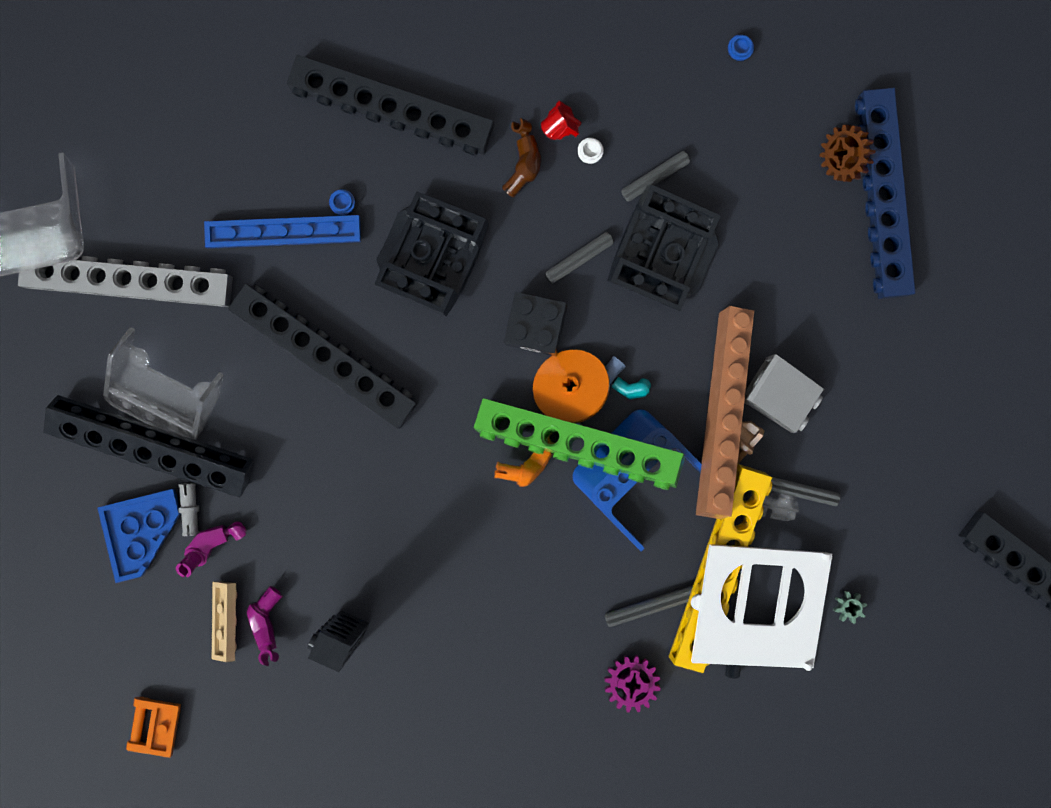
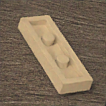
M225 581L213 582V660L223 662L235 661L237 648L235 642V626L237 624L236 583Z

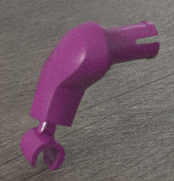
M236 521L227 529H225L224 525L200 531L186 547L185 557L176 566L177 573L181 577H185V575L189 577L197 566H203L207 562L214 547L228 542V535L231 534L236 541L243 538L247 531L243 524Z
M269 586L263 596L256 603H250L247 609L249 625L258 649L261 651L258 659L265 666H269V655L273 662H277L279 659L278 653L272 651L277 647L269 612L283 595L273 586Z

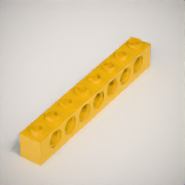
M737 464L732 517L716 519L669 654L670 660L676 666L704 673L705 667L709 665L691 662L693 646L691 645L695 639L699 613L698 610L691 606V599L694 595L702 593L709 544L726 545L730 540H735L734 546L748 547V545L752 544L755 537L754 527L763 514L764 508L762 505L765 496H768L772 489V477L765 472ZM752 490L751 498L743 501L744 493ZM744 515L743 522L739 525H734L736 517ZM742 565L729 574L722 587L721 606L726 616L729 611L728 602L731 593L733 594L736 591L738 585L737 576L739 570L742 569Z

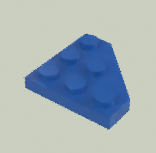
M175 489L97 508L115 583L144 576L181 515L178 511L180 506Z

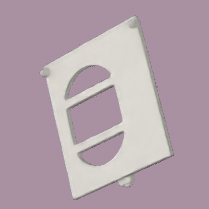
M709 544L702 593L694 595L691 599V606L699 611L691 662L701 664L805 668L807 671L814 668L832 553ZM753 564L783 566L775 619L772 625L743 623ZM742 565L734 620L730 621L724 614L721 606V591L729 574ZM795 568L803 579L804 599L796 615L783 624L792 569Z

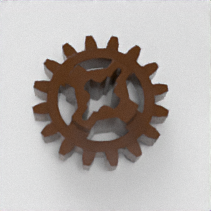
M843 125L842 128H833L834 135L827 134L828 143L821 144L825 148V152L819 154V157L825 158L821 166L829 168L826 174L834 176V180L852 182V179H861L860 172L868 173L869 170L866 165L874 163L870 159V155L876 153V150L869 147L874 141L866 139L869 132L862 131L859 126Z

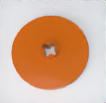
M566 350L557 353V356H551L540 366L533 382V396L541 412L545 416L574 424L594 416L605 404L610 389L609 376L602 362L591 353L582 350ZM570 382H574L576 386L569 392L567 387L570 386Z

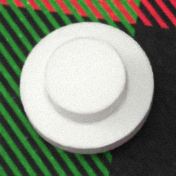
M586 138L578 146V156L587 164L598 162L603 155V146L595 138Z

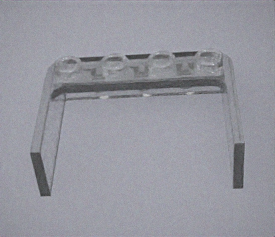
M58 153L63 192L59 200L0 213V276L74 261L82 255L84 244L75 167L64 153Z

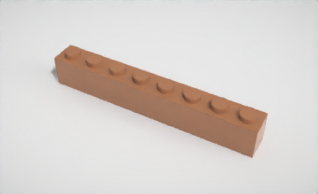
M729 306L719 313L696 515L716 519L732 517L754 318L753 310Z

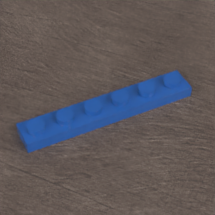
M359 215L204 222L205 247L207 249L361 242Z

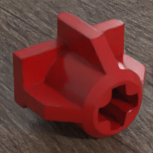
M559 100L556 106L549 111L548 116L541 122V129L548 138L553 140H561L564 136H569L570 134L577 137L581 121L573 116L572 109Z

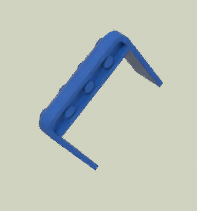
M645 410L633 411L611 432L614 435L669 450L676 448L701 473L702 464L670 431ZM600 447L597 450V457H607L610 452L609 447ZM632 453L625 454L621 460L622 464L631 465L635 460V455ZM650 461L647 464V471H649L659 461ZM578 465L572 474L575 485L640 551H643L645 548L612 515V507L637 482L628 479L629 475L619 472L618 476L603 472V467L594 465L593 469Z

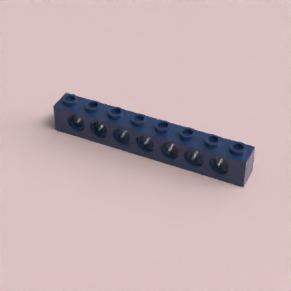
M895 88L865 90L855 100V112L857 115H860V125L858 126L861 127L862 131L869 132L866 139L874 140V138H879L884 144L883 149L876 148L874 143L869 146L870 149L876 150V153L870 155V159L874 163L866 165L869 172L865 173L866 176H863V189L868 194L865 212L866 216L870 217L871 227H868V240L873 244L870 262L872 268H875L876 278L873 279L874 293L878 294V299L911 296L915 294ZM871 113L879 114L881 123L873 122ZM877 163H881L885 166V175H881L877 172ZM879 189H885L888 192L889 198L887 201L879 197ZM882 214H887L891 218L890 226H885L882 223ZM885 239L893 242L894 249L892 252L884 248ZM888 265H892L896 269L897 273L894 278L890 277L886 272Z

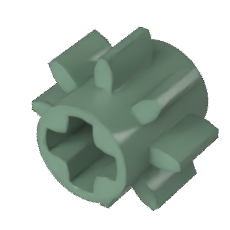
M844 591V597H835L836 601H838V607H834L833 611L842 613L839 620L844 622L848 617L850 622L855 624V618L859 616L865 617L862 610L867 604L858 601L861 597L859 593H855L851 597L848 591ZM849 602L855 604V607L851 608V612L845 610L846 607H849Z

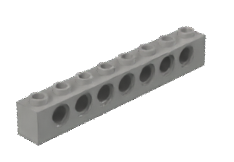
M34 251L30 252V256L21 255L18 286L27 289L229 307L231 302L233 277L226 274L224 269L210 268V273L200 272V267L184 266V270L174 269L175 265L159 263V267L155 268L149 267L148 262L133 261V265H123V260L107 259V263H101L95 257L82 256L80 261L72 260V256L66 254H56V258L46 257L47 253ZM52 265L54 273L50 278H47L45 271ZM78 268L80 275L78 279L73 281L71 272L73 269ZM104 270L106 277L103 282L98 283L96 279L97 273ZM129 272L131 274V282L124 286L122 277L125 273ZM151 275H156L157 284L149 288L147 285L148 278ZM181 277L183 286L179 290H174L173 281ZM207 279L209 288L207 291L200 293L198 285L202 280Z

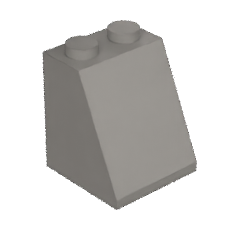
M775 354L766 357L745 390L744 403L789 432L796 433L798 430L802 431L809 421L807 415L812 408L816 409L822 401L823 396L820 394L824 389Z

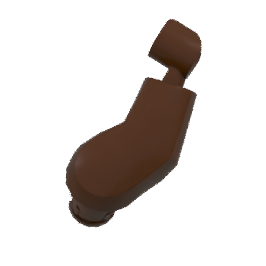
M520 118L521 125L514 121L511 124L512 130L522 137L517 141L520 158L516 164V172L502 186L504 191L509 189L506 193L511 197H515L527 182L535 180L541 164V155L535 136L529 135L532 125L523 118Z

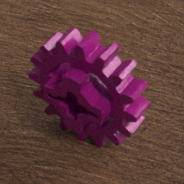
M624 655L623 663H620L617 659L614 660L617 667L615 669L608 667L611 676L604 677V681L610 683V685L604 687L605 692H612L608 697L609 701L617 700L616 707L618 709L625 705L626 712L628 713L631 707H635L637 712H640V705L642 704L649 708L648 700H657L653 692L660 691V686L655 684V682L660 680L659 675H652L656 670L655 666L647 667L649 661L646 658L639 662L638 655H635L632 661H629L628 656ZM629 667L626 673L618 675L623 669ZM640 669L648 675L649 681L640 677ZM634 675L638 685H634L630 693L626 682H631ZM615 686L624 690L625 698L617 693ZM642 692H645V694L641 698L636 699V696H638Z

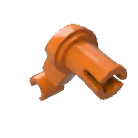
M549 435L548 438H547L548 444H555V443H553V442L550 441V439H549L550 435ZM544 451L543 455L533 452L529 459L520 464V466L497 462L494 478L516 481L519 487L528 486L542 473L553 454Z

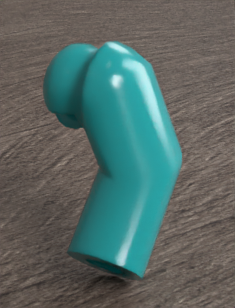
M618 377L611 387L628 399H637L649 394L651 383L643 378L637 383L628 384Z

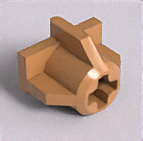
M752 421L742 422L738 464L747 454L751 455L753 453L755 445L765 432Z

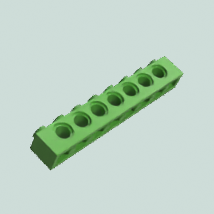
M484 398L482 399L474 429L484 439L494 441L495 437L504 439V444L519 448V445L522 444L529 446V451L543 455L544 451L554 453L553 458L566 462H568L569 458L579 460L578 465L591 469H593L594 465L603 467V472L618 476L619 472L629 475L628 479L643 483L644 479L654 482L653 486L664 490H669L670 486L677 488L685 461L684 454ZM504 419H509V427L506 430H499V423ZM527 426H534L533 435L523 437V430ZM554 432L559 433V440L555 444H548V436ZM575 440H584V447L580 451L572 450V444ZM600 447H609L610 452L607 457H597V450ZM627 453L635 455V460L631 465H623L621 462L622 457ZM652 460H657L661 463L660 469L654 473L648 472L647 464Z

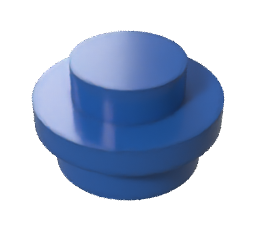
M736 35L728 44L729 55L737 61L748 59L754 50L752 40L746 35Z
M340 189L330 196L329 205L334 213L347 215L355 207V198L349 191Z

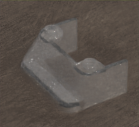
M130 327L108 354L103 393L105 400L111 406L148 425L197 440L219 398L224 374L219 372L211 383L199 382L192 389L150 368V359L147 352L142 348L133 346L135 329Z

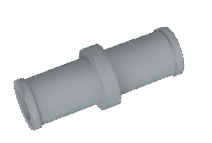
M196 483L179 484L181 507H178V511L182 517V536H188V534L194 536L199 533L197 512L200 510L199 505H196Z

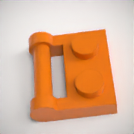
M135 697L133 706L136 708L131 738L127 741L126 750L170 758L173 755L181 704L151 700L146 697ZM149 709L152 712L147 742L143 743L141 742L145 711Z

